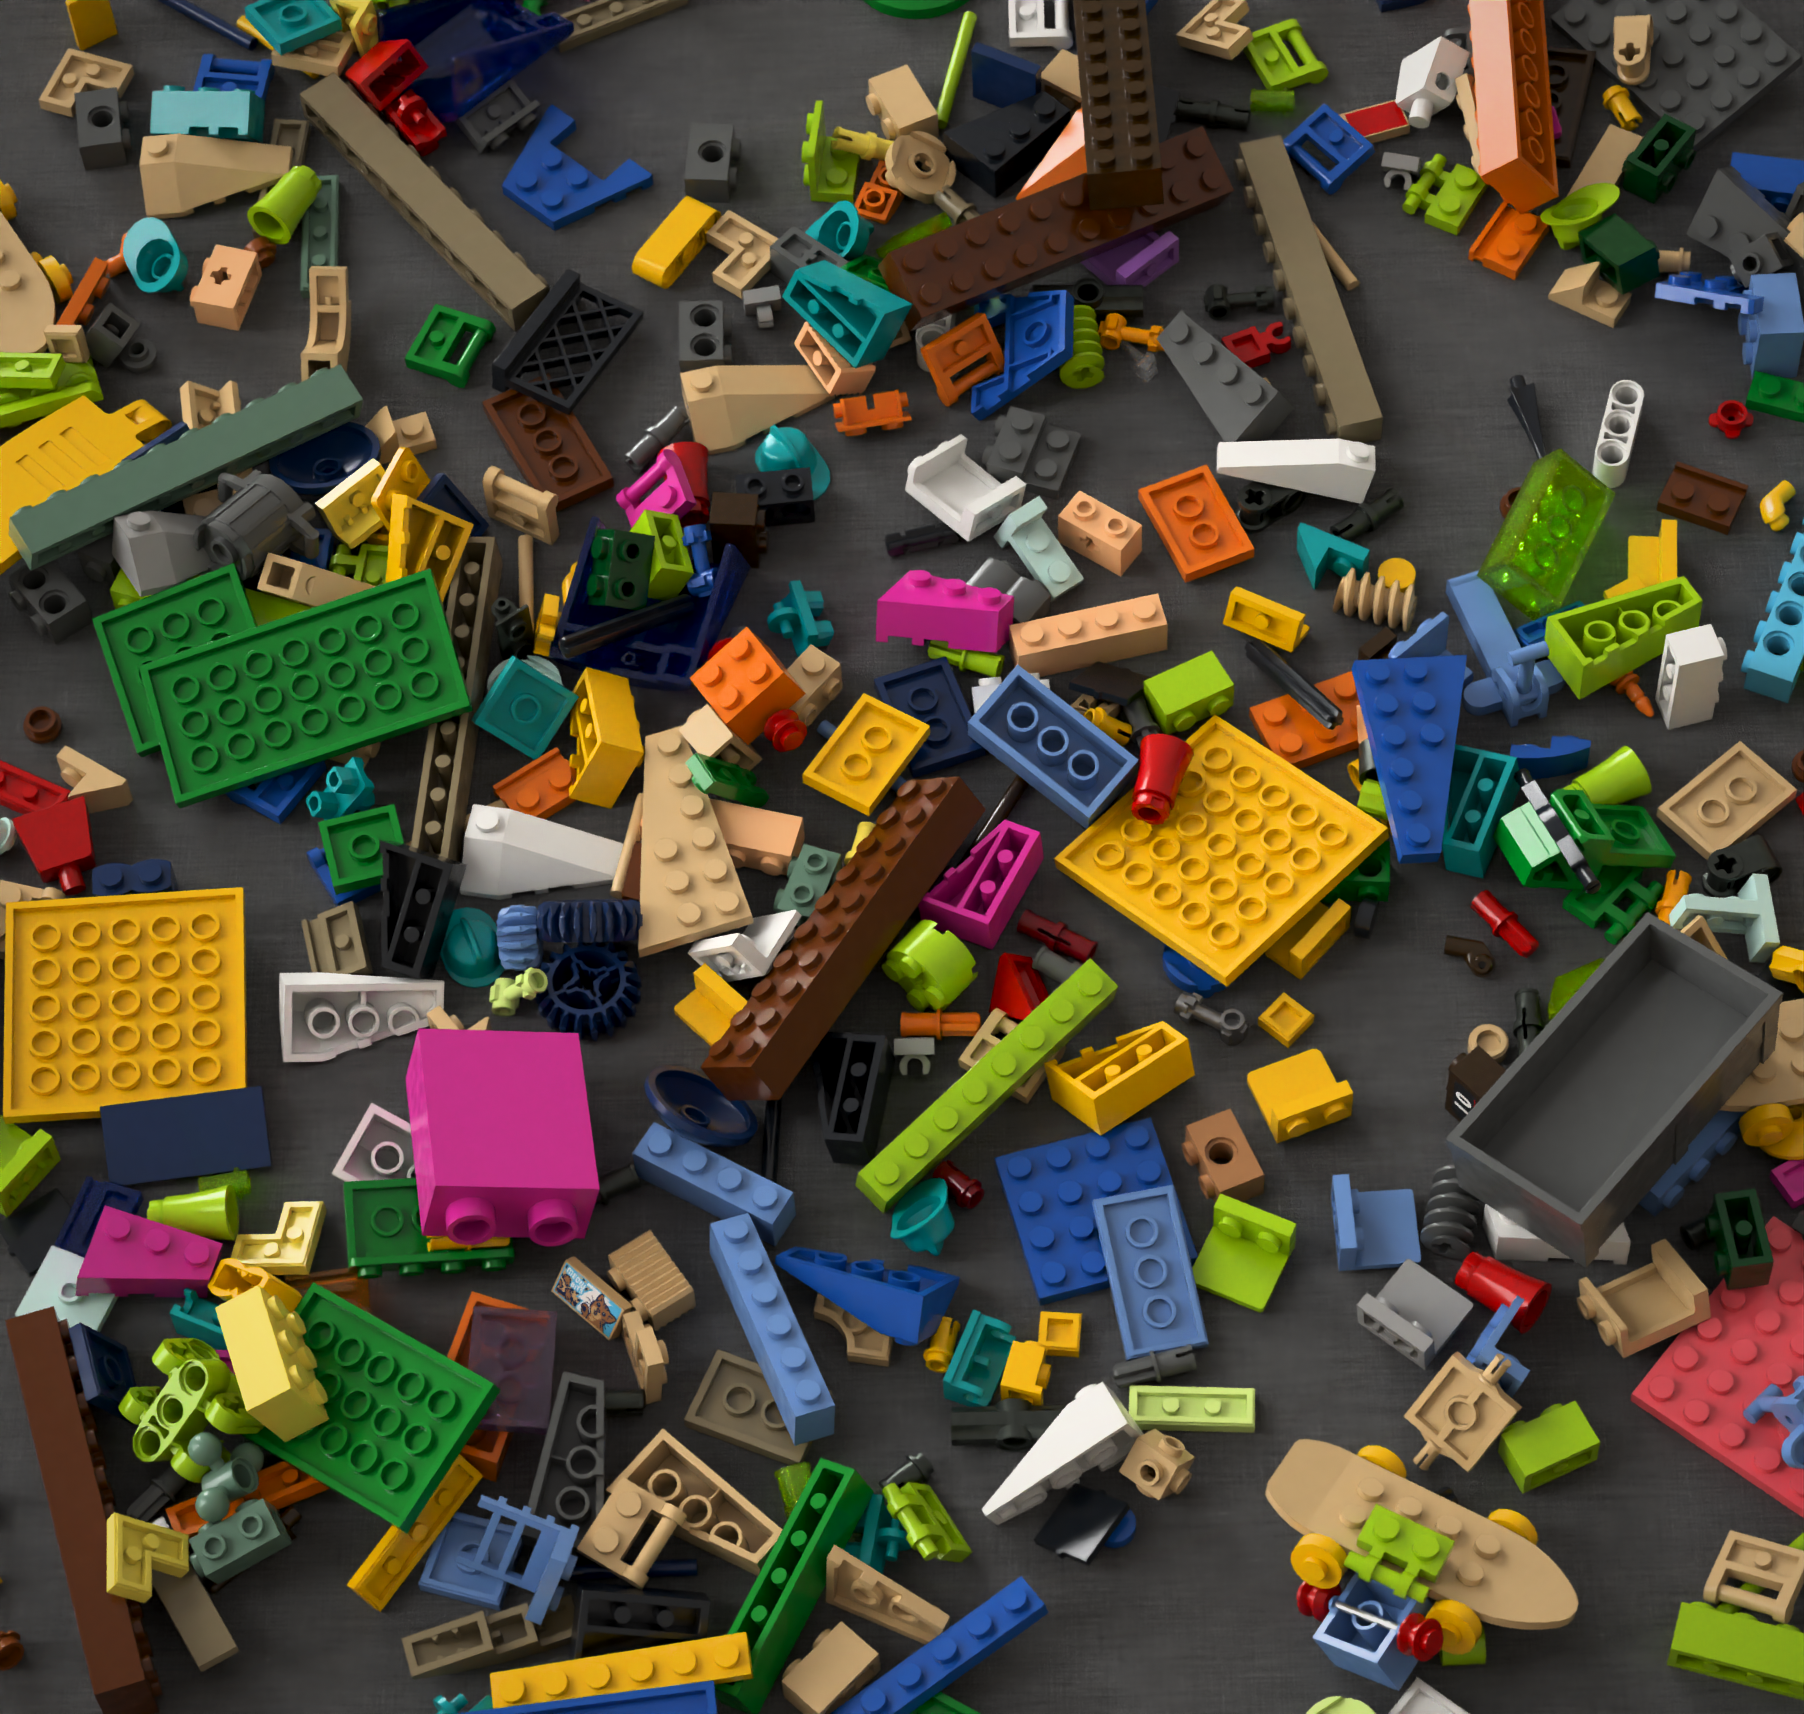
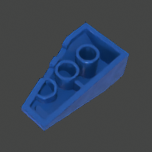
M796 1246L775 1257V1264L880 1334L895 1337V1342L907 1346L918 1345L923 1340L936 1334L959 1285L960 1278L959 1276L915 1265H908L907 1271L884 1269V1260L878 1259L847 1263V1256L844 1254Z

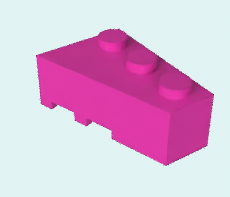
M910 570L877 600L876 642L888 643V636L912 638V645L924 646L925 639L948 641V648L996 653L1009 641V625H1013L1014 596L1003 594L995 588H979L967 585L960 579H944L932 576L924 570Z
M1008 820L1002 821L970 850L971 855L956 869L951 867L944 874V880L929 893H926L918 904L921 920H932L938 923L934 929L942 932L949 930L956 937L993 950L1044 859L1040 832Z
M105 1205L77 1277L75 1296H89V1293L115 1294V1297H128V1294H154V1297L186 1298L184 1296V1289L190 1288L197 1292L198 1297L207 1298L209 1293L208 1284L220 1263L223 1243Z

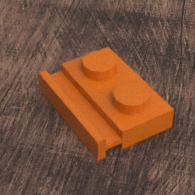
M1503 200L1469 249L1468 260H1479L1483 262L1482 266L1515 280L1548 233L1550 225L1542 222L1540 216L1531 212L1521 214L1517 209L1509 207Z
M555 747L492 786L493 792L497 798L503 801L507 809L546 820L576 801L569 798V787L576 782V770L569 767L570 762Z

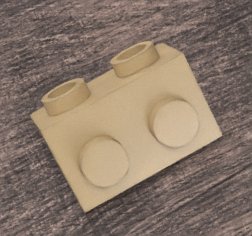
M230 380L219 391L191 381H187L180 388L183 422L190 429H202L212 424L222 414H234L240 411L241 400L239 398L237 382Z

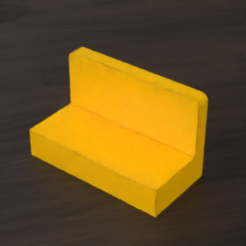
M66 0L65 3L76 44L80 50H85L118 34L109 0Z
M1662 519L1659 537L1629 536L1627 579L1638 574L1645 587H1649L1677 578V520Z
M1238 586L1230 593L1223 620V625L1291 653L1308 635L1310 628L1308 625L1303 624L1306 614Z
M1339 898L1330 908L1319 902L1265 952V955L1301 980L1350 927L1351 906Z
M704 963L693 972L696 989L674 1006V1013L707 1044L712 1046L722 1038L730 1027V1021L733 1016L742 1010L748 1001Z

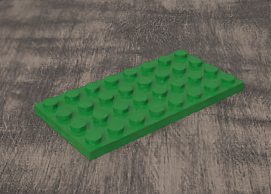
M431 569L139 666L174 800L179 808L473 711L436 580Z

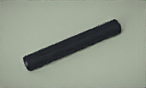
M682 594L563 636L558 642V646L563 657L572 658L690 616L695 610V603L689 594Z
M1254 638L1252 642L1246 643V656L1321 724L1330 730H1334L1337 725H1342L1344 721L1342 710L1268 644L1257 638Z

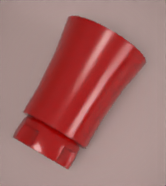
M687 441L670 444L661 449L658 455L665 449H670L677 454L697 503L679 520L681 528L696 524H706L709 520L708 509L710 507L707 474L709 451L704 445L697 442ZM667 475L663 476L664 481L668 479Z
M1150 734L1141 740L1139 767L1131 807L1132 815L1136 819L1145 821L1148 824L1159 825L1164 824L1165 819L1169 818L1170 811L1174 808L1184 774L1194 756L1193 749L1185 741L1167 734Z
M1474 1251L1464 1259L1455 1277V1285L1464 1289L1469 1297L1485 1305L1495 1313L1502 1303L1510 1307L1517 1295L1524 1299L1509 1323L1521 1334L1528 1332L1539 1319L1548 1303L1552 1290L1551 1283L1526 1275L1491 1256L1486 1257Z

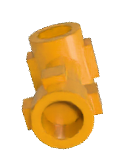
M1117 313L1108 314L1105 317V321L1100 322L1098 333L1101 340L1099 344L1105 349H1118L1121 341L1148 345L1147 351H1165L1157 340V337L1164 330L1162 326L1153 325L1150 330L1126 326V319Z

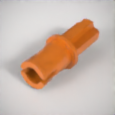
M941 1008L937 1009L936 1012H902L900 1018L901 1037L937 1036V1040H942L943 1036H975L981 1028V1017L977 1012H943Z

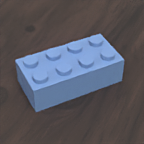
M1018 664L968 721V736L1085 829L1091 826L1105 812L1138 773L1139 760Z

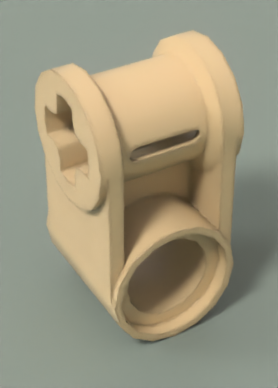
M1652 15L1616 16L1613 29V54L1617 63L1618 77L1626 85L1641 84L1648 78L1650 73L1651 47L1653 46L1654 39Z

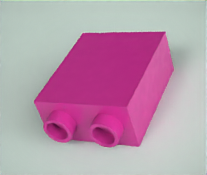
M418 1028L405 1080L422 1236H448L453 1242L462 1245L480 1244L492 1237L530 1238L534 1243L542 1246H559L570 1242L574 1238L585 1239L600 1188L579 1033Z

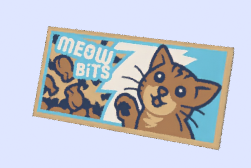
M575 1256L565 1260L551 1292L609 1341L619 1337L622 1330V1316L625 1313H629L633 1307L632 1304Z

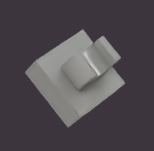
M1384 152L1381 167L1384 172H1387L1384 177L1386 189L1391 188V182L1394 177L1401 176L1405 179L1404 192H1407L1412 185L1411 176L1419 177L1420 157Z
M779 285L743 291L745 316L756 314L759 329L774 327L772 312L781 310Z
M935 1037L894 1038V1055H904L899 1065L901 1074L907 1075V1064L913 1058L919 1059L922 1062L923 1074H928L931 1064L926 1055L935 1054Z

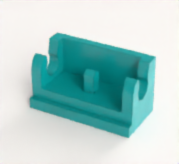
M185 1288L184 1296H186L184 1306L174 1304L169 1313L176 1333L188 1338L204 1341L218 1350H228L215 1309L219 1305L198 1297L195 1290Z
M973 1309L943 1378L945 1399L968 1407L990 1406L1004 1373L1012 1342L1016 1341V1337L1009 1334L1012 1326L1001 1320L983 1315L980 1311Z

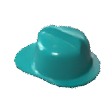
M844 200L832 206L805 233L845 260L850 261L863 255L869 242V236L874 232L875 227L871 222L858 214V210L853 203Z
M155 217L143 218L136 222L129 229L124 239L123 256L137 286L141 291L149 294L173 290L183 291L185 289L183 281L189 268L188 259L179 248L169 227L162 220Z
M775 424L770 427L769 434L755 453V463L759 471L767 472L810 467L813 499H818L826 492L830 484V470L826 462L809 442L807 436L799 429L792 427L778 428Z
M465 907L453 910L440 952L450 977L460 985L470 988L486 987L495 982L505 971L499 958L497 926L490 915L480 909Z
M931 1178L923 1181L909 1190L900 1199L892 1215V1230L890 1233L892 1239H900L913 1252L919 1253L928 1250L934 1256L940 1255L944 1239L950 1235L955 1227L954 1218L947 1203L948 1187L945 1180Z

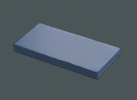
M1174 1184L1093 1199V1210L1126 1362L1150 1356L1149 1351L1152 1350L1154 1354L1187 1346V1344H1191L1192 1350L1208 1347L1209 1342Z

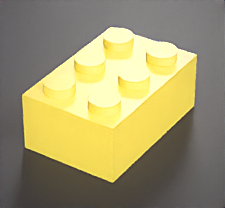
M259 1285L215 1307L244 1405L250 1415L284 1442L329 1420L324 1403L328 1402V1397L322 1384L315 1377L313 1369L317 1367V1362L312 1351L305 1345L302 1335L306 1333V1328L296 1311L291 1313L285 1308L277 1295L271 1296Z

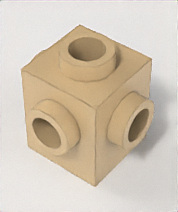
M1153 1429L1137 1437L1119 1472L1134 1482L1142 1494L1161 1500L1172 1493L1179 1494L1187 1486L1192 1476V1473L1188 1470L1195 1456L1186 1451L1184 1444L1178 1439Z

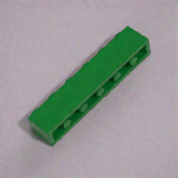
M820 1458L727 1634L741 1632L748 1634L754 1678L716 1684V1698L722 1704L747 1714H758L826 1585L827 1557L834 1544L843 1550L845 1549L874 1493L873 1489L855 1469Z

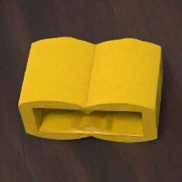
M234 1258L221 1260L208 1284V1289L226 1302L259 1285L271 1296L277 1295L285 1308L291 1313L302 1299V1295L296 1289L259 1267H248Z

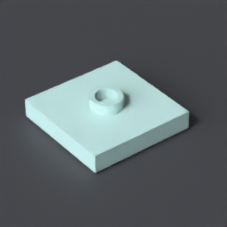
M52 1245L19 1305L15 1317L54 1306L59 1320L67 1319L70 1328L78 1323H82L100 1332L118 1297L111 1293H89V1296H75L77 1277L85 1258Z

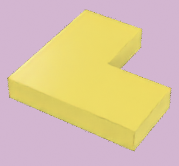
M285 1202L276 1234H237L230 1258L237 1259L248 1267L262 1268L271 1275H309L327 1212L324 1202Z
M114 1512L107 1519V1593L145 1603L152 1597V1569L182 1578L189 1572V1535Z

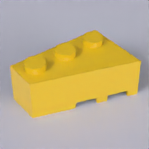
M392 493L386 583L431 569L443 604L474 524L412 497Z

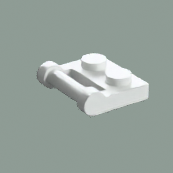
M1008 0L1010 47L1053 46L1057 50L1071 48L1073 46V34L1069 30L1068 2L1070 0H1052L1055 10L1054 29H1045L1044 0Z

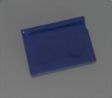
M87 1176L54 1246L85 1258L104 1206L106 1205L136 1215L143 1201L141 1192L107 1181H103V1183L93 1180V1177Z

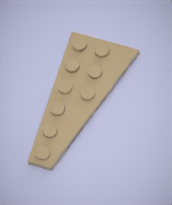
M682 726L645 736L640 908L641 914H643V926H640L639 958L753 924L751 910L709 796L701 792L694 785L691 779L693 774L685 764L693 753L689 742L679 731Z

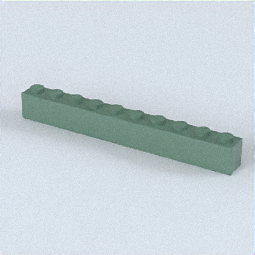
M341 364L331 369H319L309 379L301 383H289L273 396L266 399L257 398L247 404L245 409L234 414H222L212 424L202 429H190L183 433L178 440L167 445L164 443L155 445L146 455L135 460H123L113 470L103 475H91L75 488L68 491H56L46 501L34 507L28 505L18 509L9 518V536L32 571L113 533V521L116 516L127 515L137 511H160L218 484V476L221 473L237 475L360 417L363 398Z

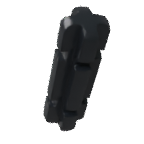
M941 522L939 523L940 527L936 528L933 524L906 530L905 535H900V532L888 534L885 536V547L889 556L904 554L906 549L910 553L939 546L938 542L943 541L944 545L957 542L959 534L947 524Z

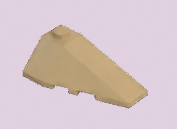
M185 134L143 137L140 172L147 218L155 217L157 219L184 217L195 213L193 208L213 201L216 206L226 202V196L243 190L247 193H252L275 185L285 173L291 170L292 147Z
M716 365L680 373L683 401L688 419L690 420L694 442L704 445L708 449L709 455L736 450L746 444V439L762 431L764 434L769 433L772 425L791 416L798 418L835 398V395L830 397L809 365Z

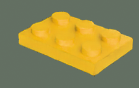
M863 693L802 774L803 783L870 816L929 737L930 725Z

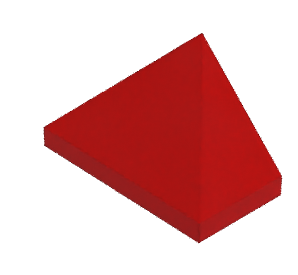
M1006 952L999 957L989 1013L995 1008H999L1008 1013L1007 1017L1024 1020L1049 997L1038 971L1032 968L1033 960L1031 957Z

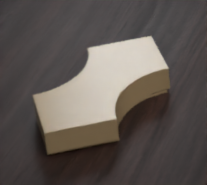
M817 1293L814 1318L833 1325L842 1334L847 1344L848 1361L889 1367L894 1337L880 1334L820 1293Z

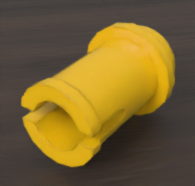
M1614 85L1603 93V106L1605 109L1612 111L1622 129L1632 131L1639 126L1638 123H1642L1643 118L1630 101V93L1627 88H1622L1621 85Z
M1100 707L1095 709L1089 708L1083 716L1119 745L1123 747L1127 744L1130 738L1118 732L1121 733L1123 731L1131 734L1132 726L1129 723L1107 715L1106 711Z
M945 1316L942 1318L936 1334L932 1335L929 1348L924 1351L925 1365L931 1371L945 1373L952 1360L958 1332L960 1331V1323L957 1320L953 1322V1326L950 1328L953 1318Z

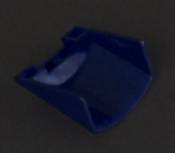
M418 0L380 11L377 14L378 42L408 39L429 66L398 96L401 97L406 91L412 89L417 96L425 100L428 109L442 123L458 120L518 73L569 38L574 32V23L559 14L551 12L538 16L516 3L515 0Z
M592 516L551 646L550 659L581 672H584L585 668L589 667L628 678L630 686L661 691H686L693 689L695 685L690 680V677L706 663L708 653L715 644L750 571V565L734 544H726L721 562H709L711 569L719 568L711 595L704 598L692 596L687 588V584L679 593V595L689 594L695 603V610L690 616L572 658H565L558 646V642L563 636L634 612L588 605L587 582L592 574V543L596 537L597 529H607L599 517ZM690 559L694 573H696L694 560ZM647 598L646 607L665 600Z

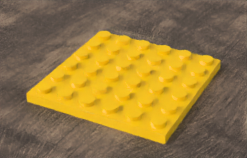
M1215 714L1185 741L1193 749L1194 756L1184 774L1174 808L1170 811L1169 818L1165 819L1164 824H1148L1145 821L1136 819L1132 815L1133 787L1054 858L1056 868L1228 987L1389 838L1388 827Z
M243 887L6 902L3 1119L5 1124L101 1118L100 1106L247 1088L245 892Z

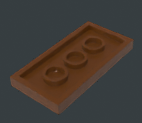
M546 373L547 378L552 379L550 374ZM539 376V377H537V378H535V379H533V380L528 381V383L536 382V381H542V380H541V377ZM558 388L551 389L554 395L564 399ZM513 389L482 401L485 414L528 485L541 492L547 490L558 495L556 512L614 487L613 476L573 412L567 415Z

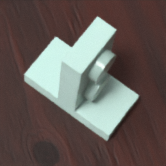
M1038 496L1009 514L993 537L1001 549L1009 544L1012 545L1034 579L1046 586L1051 595L1052 602L1079 585L1084 578L1043 520L1042 515L1048 507L1041 497Z
M1753 873L1737 893L1738 897H1707L1699 893L1683 895L1669 914L1670 926L1675 929L1682 930L1697 915H1701L1712 932L1744 934L1749 962L1765 963L1780 944L1767 874Z

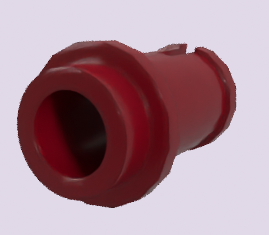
M951 1160L943 1161L935 1169L932 1178H941L946 1181L948 1192L956 1198L958 1206L972 1209L984 1197L985 1191L981 1188L982 1183L978 1179H970Z

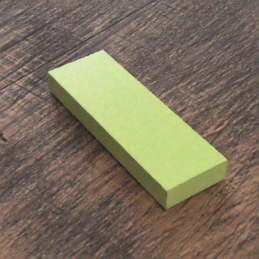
M1129 1385V1414L1141 1430L1255 1433V1388Z

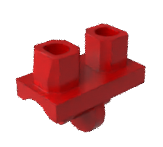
M412 89L406 91L398 100L390 102L382 110L385 116L409 144L417 150L420 156H426L438 149V140L447 136L446 128L428 109L425 100L417 96Z

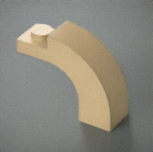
M311 266L309 268L310 326L306 347L301 352V382L309 379L314 372L322 368L331 369L341 364L345 372L347 371L351 339V300H349L348 267Z

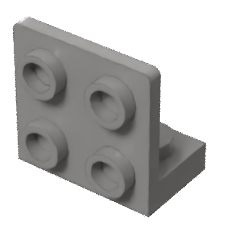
M1407 1259L1376 1298L1368 1293L1363 1296L1357 1304V1318L1359 1324L1425 1370L1472 1312L1473 1303L1417 1263Z

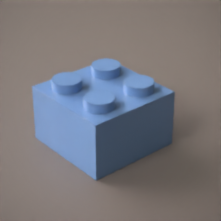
M1796 273L1751 275L1749 289L1743 290L1742 294L1764 296L1762 312L1754 315L1739 313L1738 315L1739 335H1745L1746 342L1743 343L1742 347L1744 365H1750L1752 379L1755 371L1783 378H1795L1804 341V321Z

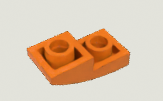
M879 160L870 182H864L854 205L858 210V214L865 219L886 225L898 209L905 194L887 183L885 178L887 172L885 161Z

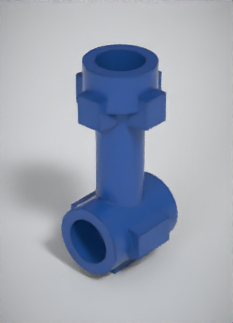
M706 524L684 527L683 545L691 546L696 571L687 582V588L692 596H699L700 598L716 595L718 590L724 588V576L719 568H710L706 543L712 540L711 532L707 530Z

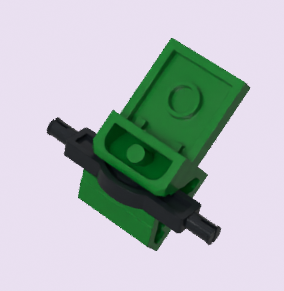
M1523 768L1515 773L1514 779H1516L1515 781L1519 784L1529 802L1501 817L1492 837L1524 887L1562 888L1566 890L1585 889L1586 893L1594 894L1601 888V883L1597 877L1603 865L1611 867L1671 868L1676 855L1644 806L1591 804L1583 790L1557 789L1550 794L1551 798L1548 801L1528 769Z

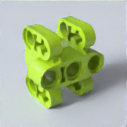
M167 1338L163 1340L152 1356L155 1366L168 1375L167 1384L163 1389L159 1386L131 1387L118 1408L127 1420L138 1425L132 1442L137 1458L143 1462L170 1461L172 1468L180 1476L191 1482L201 1483L203 1475L211 1469L209 1466L196 1464L189 1456L188 1445L196 1434L203 1432L208 1423L227 1434L258 1433L263 1429L264 1425L246 1411L236 1375L229 1370L226 1363L220 1360L219 1354L210 1345L195 1338ZM222 1445L220 1457L226 1463L230 1461L231 1454Z

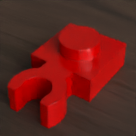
M1275 322L1270 324L1265 332L1259 333L1257 328L1253 326L1222 337L1221 344L1250 368H1254L1270 362V352L1284 353L1291 348L1290 336L1282 339L1275 338L1283 334L1282 322Z

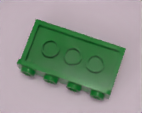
M416 1178L348 1181L343 1183L348 1274L358 1273L359 1279H376L382 1277L383 1272L399 1271V1276L413 1277L423 1275L424 1269L440 1268L441 1274H459L465 1272V1267L482 1266V1271L496 1272L505 1270L506 1264H513L515 1252L512 1237H510L509 1246L479 1248L472 1249L471 1251L458 1249L428 1252L427 1242H430L432 1238L426 1239V1236H422Z

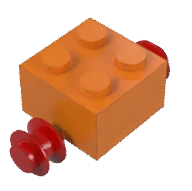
M747 626L734 638H725L717 641L708 653V662L690 677V680L725 725L747 745L764 732L765 737L772 741L773 747L779 752H787L798 748L806 737L807 726L803 721L799 720L797 713L789 708L806 694L772 650Z

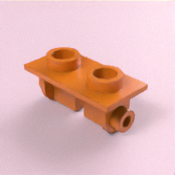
M897 389L872 394L874 408L869 409L867 408L865 395L839 399V403L833 404L835 419L842 418V422L835 423L837 431H845V436H857L867 433V427L881 425L882 430H893L903 427V421L912 420L908 411L902 412V407H908L907 393H899Z

